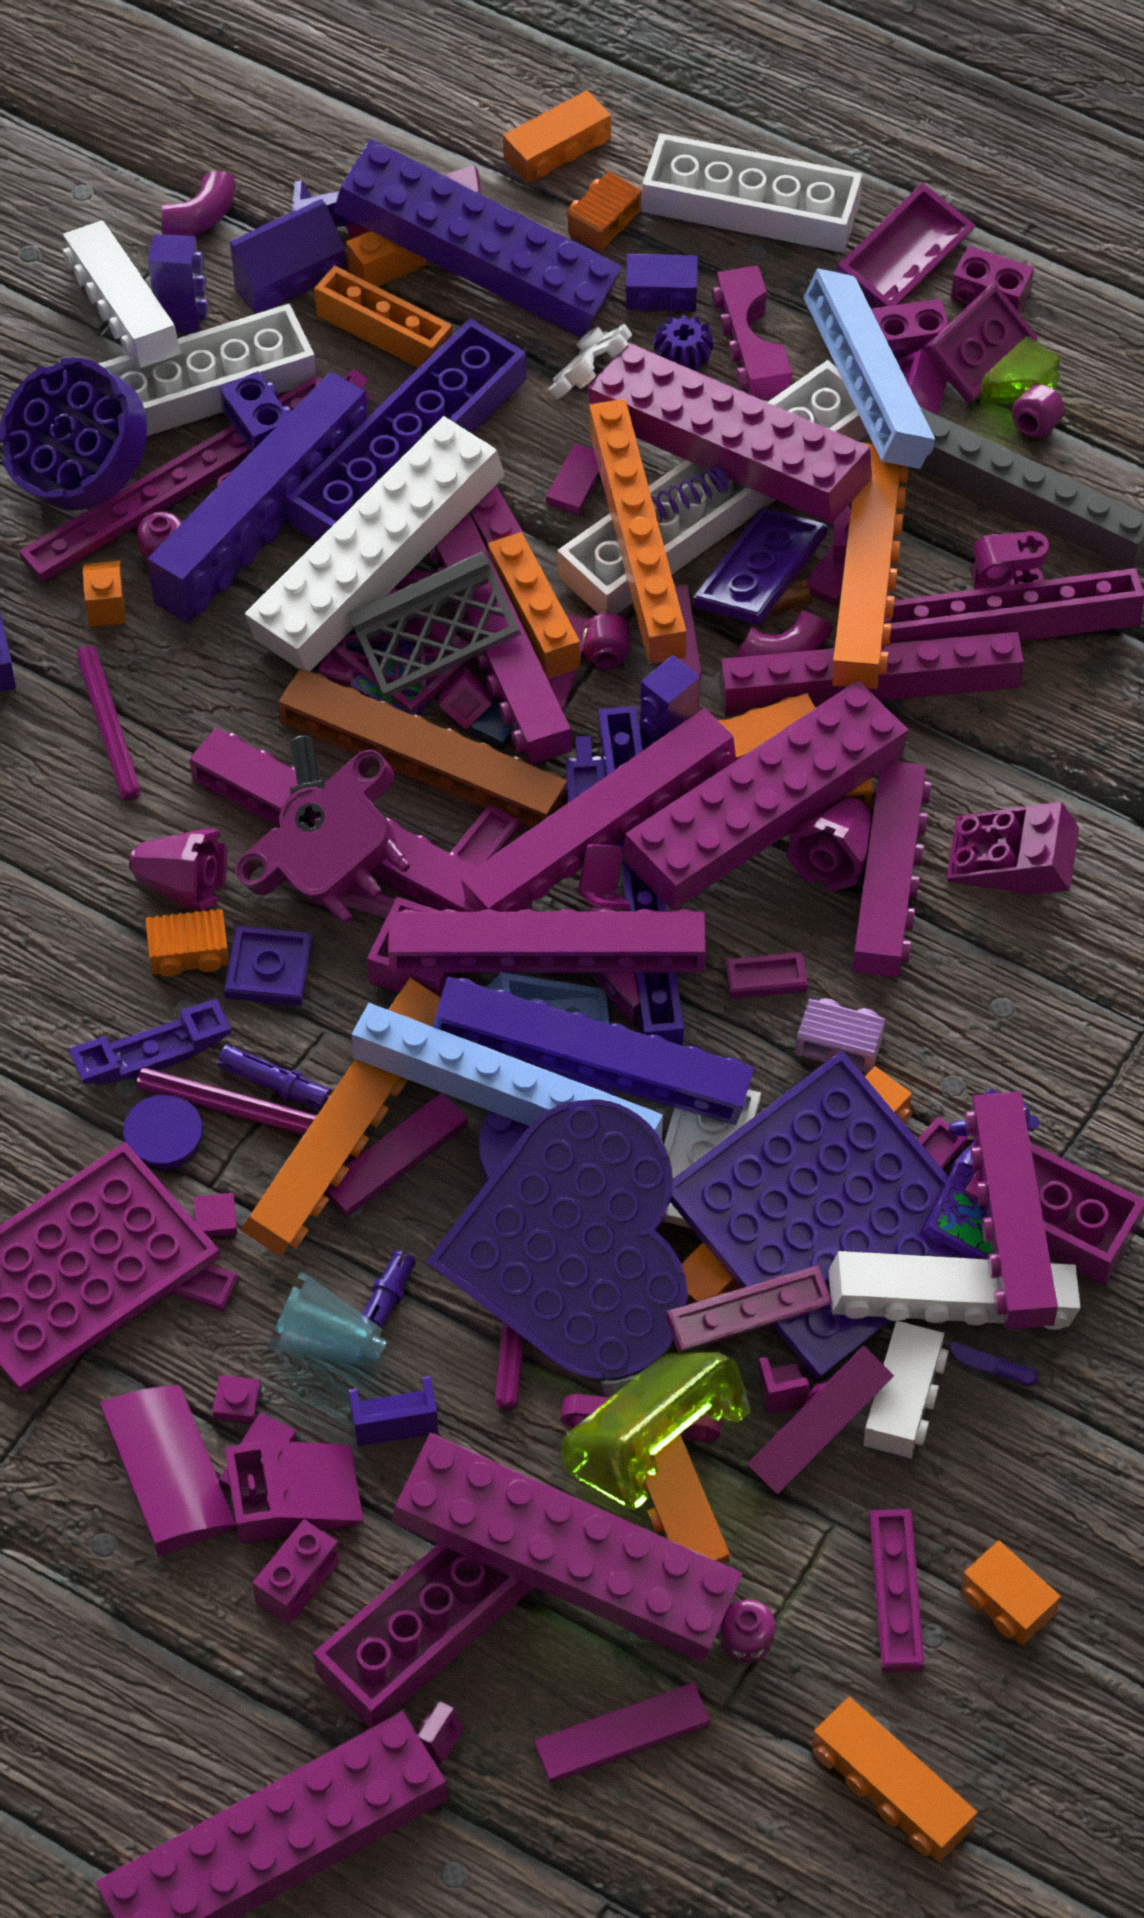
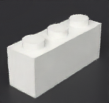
M896 1321L884 1366L894 1377L874 1397L865 1428L863 1446L912 1458L915 1444L923 1446L929 1421L922 1420L925 1408L933 1410L939 1389L938 1385L933 1384L936 1372L944 1373L949 1350L942 1348L944 1333Z

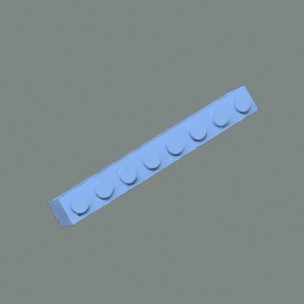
M817 268L803 298L881 461L920 469L926 456L930 455L933 450L935 438L856 278Z
M368 1003L352 1032L354 1059L530 1126L548 1110L566 1102L601 1099L631 1109L645 1119L662 1139L663 1114L374 1004Z

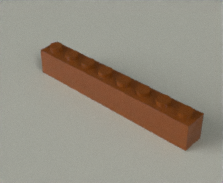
M299 669L278 701L280 723L355 755L365 750L377 751L388 762L393 771L483 809L490 804L521 821V825L530 829L567 803V780L557 773L541 770L529 765L522 758L510 757L498 752L486 743H477L467 739L453 729H444L436 726L419 715L405 713L394 708L386 701H377L362 695L355 688L343 687L331 682L319 673L312 674Z

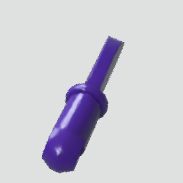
M957 1342L950 1344V1351L956 1359L971 1368L993 1373L994 1376H1003L1022 1383L1023 1386H1032L1038 1381L1036 1371L1029 1366L1028 1368L1004 1360L1001 1356L997 1359L991 1354Z

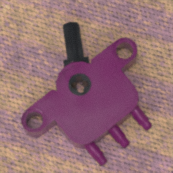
M301 735L291 740L298 786L290 787L291 795L282 805L279 815L280 828H273L243 854L237 861L235 872L238 880L252 893L260 896L271 893L288 878L307 899L314 904L325 905L335 917L346 924L352 919V914L347 910V906L340 898L357 883L372 898L378 897L381 894V889L369 873L384 859L387 858L401 872H406L410 868V863L406 856L395 844L396 833L392 825L373 805L393 784L394 771L377 751L365 750L357 754L329 780L324 782L319 779L313 738ZM380 766L376 776L366 778V773L371 767ZM259 867H264L262 876L257 880L251 881L252 872Z

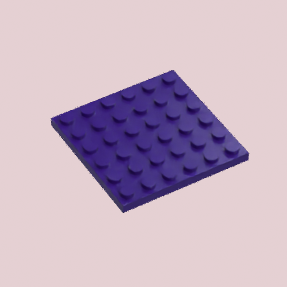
M843 1050L673 1178L670 1203L741 1289L819 1265L830 1295L828 1270L838 1251L969 1259L966 1255L924 1232L949 1177ZM830 1305L821 1310L772 1324V1327L817 1380L891 1320L886 1319V1317L877 1316L852 1319L846 1315L832 1314Z

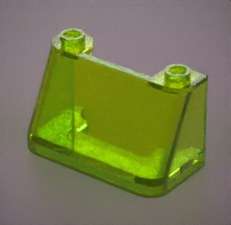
M719 1352L665 1353L566 1434L562 1441L561 1455L567 1473L631 1510H636L649 1498L647 1492L642 1489L643 1483L648 1473L654 1475L659 1471L654 1455L705 1412L706 1415L717 1421L724 1414L725 1418L735 1423H738L751 1412L738 1365L734 1360Z

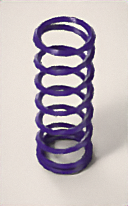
M715 465L711 467L710 471L704 470L701 477L693 475L690 482L682 480L679 487L671 485L668 493L659 491L657 498L651 496L652 502L659 513L660 520L657 519L658 523H661L663 519H668V513L660 501L661 494H665L668 497L673 512L677 515L679 514V508L671 495L672 489H676L680 493L684 507L690 509V502L682 490L683 484L690 486L696 503L701 504V497L693 484L696 478L701 481L707 498L712 499L711 489L704 479L706 473L710 474L712 483L720 494L728 492L729 482L722 468Z

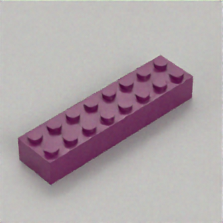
M631 343L587 387L590 404L621 399L626 400L635 438L707 470L717 465L722 468L728 479L830 524L836 520L872 479L870 446Z
M857 680L625 834L622 860L673 911L791 832L796 825L821 812L901 758L904 754L909 729Z
M433 1433L429 1434L395 1505L392 1523L702 1663H704L743 1574Z
M402 1711L95 1881L99 1899L110 1918H239L446 1802V1781Z

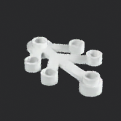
M625 324L609 333L607 331L602 332L597 326L576 343L581 350L579 355L553 378L555 383L548 389L556 400L565 395L573 385L576 384L581 389L596 377V374L593 372L595 367L592 364L598 355L607 352L613 358L628 346L626 341L632 336V333Z

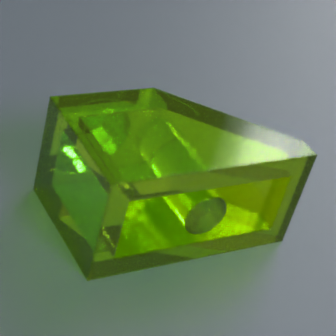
M1026 336L982 378L980 402L985 405L1015 403L1027 389L1034 385H1045L1054 389L1060 380V374H1058L1060 357Z

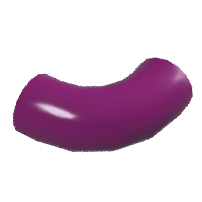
M211 171L203 176L200 192L195 198L183 203L163 204L161 218L162 234L196 236L213 228L230 210L236 190L234 177L223 171Z
M801 611L793 626L782 634L770 635L751 627L735 658L820 650L829 639L834 627L814 614Z

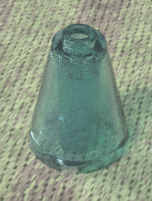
M300 1272L297 1281L304 1284L301 1289L293 1286L275 1328V1333L281 1335L278 1342L271 1339L268 1348L367 1367L369 1360L378 1363L387 1342L386 1339L380 1337L383 1329L312 1277Z

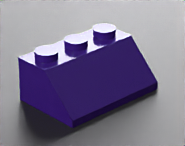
M322 198L230 241L234 286L254 314L273 309L297 295L305 294L310 289L316 287L334 265L346 271L345 248L327 205Z

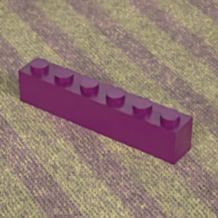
M893 762L879 772L852 972L899 977L900 964L909 962L911 940H904L905 930L913 931L915 908L908 907L909 898L917 899L920 876L912 875L913 866L921 867L924 844L916 843L917 834L925 835L928 812H920L921 803L929 804L932 781L924 780L926 765Z
M1021 1091L973 1095L971 1111H965V1128L967 1135H974L975 1146L970 1148V1157L973 1171L979 1170L981 1182H976V1195L978 1206H985L987 1217L982 1218V1233L984 1242H991L993 1254H988V1270L990 1278H997L999 1290H994L996 1315H1003L1005 1330L1054 1326L1058 1304Z

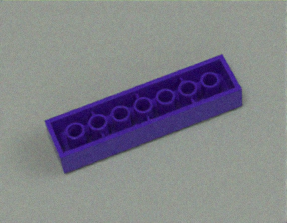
M370 138L342 183L334 208L335 213L580 338L592 328L612 293L622 268L619 264Z
M469 319L286 497L289 525L317 542L443 416L472 434L526 381V352L472 319Z
M330 371L147 558L153 602L188 624L197 614H202L207 609L212 598L220 590H225L231 584L233 577L243 566L251 564L256 553L266 542L270 543L273 541L279 529L288 521L286 497L367 419L365 391Z

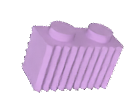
M809 999L797 1034L796 1054L806 1058L811 1057L813 1060L827 1062L843 1050L860 1072L864 1071L868 1074L873 1069L884 1035L885 1018L879 1017L876 1012L870 1009L861 1008L855 1011L841 1007L839 1003L831 999H821L819 1001Z

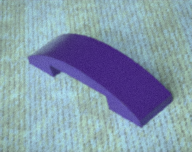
M217 998L180 1010L179 1020L111 1043L104 1036L69 1048V1053L83 1084L116 1082L138 1077L142 1068L159 1071L184 1061L231 1033V1028Z

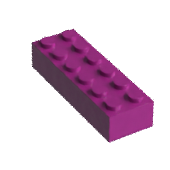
M438 1543L313 1652L315 1673L370 1728H373L392 1715L528 1594L534 1586Z

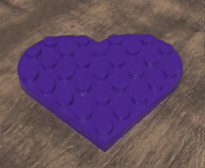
M601 1099L579 1100L558 1105L541 1115L529 1126L426 1262L563 1368L582 1376L600 1379L621 1378L640 1372L658 1361L675 1342L665 1314L670 1310L688 1305V1287L682 1264L671 1245L656 1232L667 1213L673 1189L672 1166L667 1149L654 1128L640 1115L623 1105Z

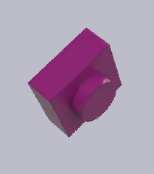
M219 1375L212 1411L213 1418L253 1424L261 1391L260 1380Z
M439 1702L433 1713L426 1716L423 1720L418 1737L432 1760L442 1764L463 1732L464 1727L455 1709Z

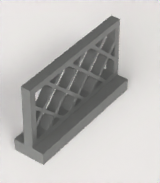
M483 551L348 615L385 698L521 635ZM490 583L493 592L487 605L471 600L475 589ZM497 600L501 609L495 607ZM449 601L460 604L453 621L437 616L441 605ZM467 607L484 611L477 628L461 623ZM491 614L506 618L509 624L508 628L497 633L485 631ZM415 617L426 620L420 636L403 632L407 622ZM434 623L450 627L443 644L427 639ZM457 630L474 635L470 646L463 649L451 647ZM382 633L392 636L386 653L372 649L368 640ZM400 639L416 643L409 660L393 655ZM424 646L440 651L436 662L430 665L417 663ZM376 658L383 659L380 665ZM392 662L405 666L406 669L402 678L388 684L384 675L389 663Z

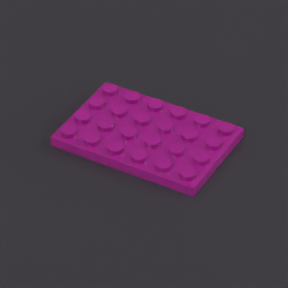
M123 1142L0 1225V1370L21 1395L220 1258V1251L126 1142Z

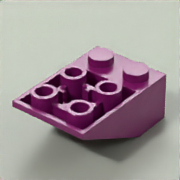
M1062 802L957 816L946 879L948 882L1031 895L1070 891L1079 826Z
M260 1441L225 1447L239 1544L290 1536L303 1519L320 1530L364 1523L351 1445Z

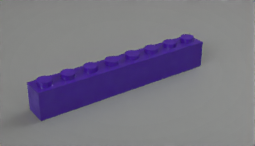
M447 977L433 1023L434 1028L539 1068L577 1079L586 1078L592 1083L600 1084L607 1088L733 1125H737L754 1069L753 1066L746 1065L736 1058H722L706 1053L699 1047L678 1045L668 1042L665 1038L658 1035H644L631 1031L621 1024L600 1022L591 1019L583 1013L566 1012L553 1008L550 1004L543 1001L533 1002L522 999L508 991L488 989L463 978Z

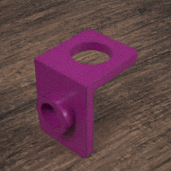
M588 844L586 847L577 894L597 908L630 909L631 903L615 892L623 848L616 845Z

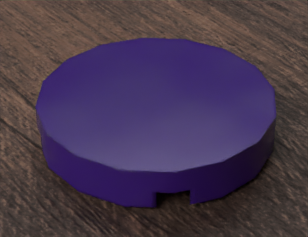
M156 1095L142 1100L131 1109L124 1122L123 1136L124 1141L147 1167L150 1165L156 1166L159 1170H169L184 1165L196 1155L199 1150V1144L203 1139V1125L198 1111L187 1100L175 1095Z

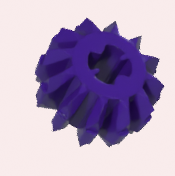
M683 313L678 320L669 316L666 324H659L653 339V349L658 356L698 372L701 364H708L712 350L714 349V339H712L708 324H700L698 316L689 320Z

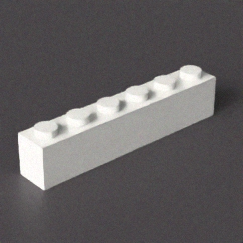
M103 220L65 233L64 238L67 248L62 249L65 263L69 269L74 268L76 279L80 286L85 285L91 303H97L103 321L109 320L112 334L115 339H121L126 356H133L139 367L143 368L180 355L174 323Z
M838 1251L828 1270L832 1314L846 1315L852 1319L877 1316L886 1317V1319L891 1321L914 1318L925 1319L930 1323H941L946 1320L965 1321L969 1325H981L986 1322L1004 1323L1003 1315H996L994 1290H999L997 1278H990L988 1260ZM1051 1263L1058 1310L1055 1325L1044 1326L1047 1329L1054 1330L1069 1327L1080 1310L1076 1265Z

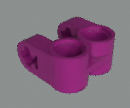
M1027 531L1002 535L990 534L983 536L974 543L972 548L975 563L970 568L974 590L1024 583L1021 582L1023 580H1027L1028 583L1044 581V576L1038 568L1044 565L1047 560L1049 542L1041 533ZM1027 547H1032L1033 551L1037 553H1030Z

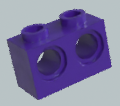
M258 371L220 387L222 411L250 452L291 412L288 406L283 407L279 402V396L274 385L271 382L266 383Z

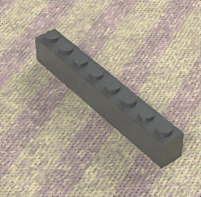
M920 407L935 438L933 450L930 455L926 456L921 469L1128 569L1136 568L1144 556L1143 513Z

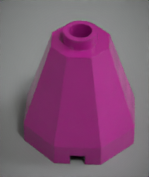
M849 796L835 801L821 812L795 826L789 838L791 845L787 849V859L804 881L814 884L815 878L824 881L827 884L823 888L831 892L856 885L863 874L872 816L871 812L862 801Z
M204 828L138 844L137 848L130 855L129 868L136 881L187 909L203 911L216 906L219 897L212 896L216 886L223 888L225 885L228 849L225 842H218L216 839L222 837L219 830Z

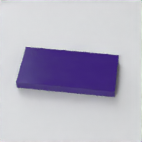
M762 507L693 597L694 606L760 625L827 536V524Z

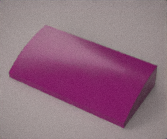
M922 182L838 264L835 272L854 276L869 305L876 308L898 305L974 230L976 225Z
M180 1385L139 1390L100 1402L104 1421L158 1557L237 1528Z

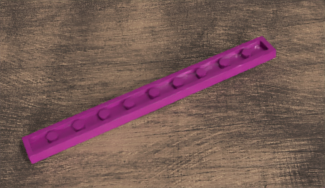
M316 375L281 395L279 402L283 407L288 406L292 411L321 380ZM231 425L119 491L107 501L92 507L19 551L20 559L42 583L136 527L146 516L163 511L235 468L251 452Z

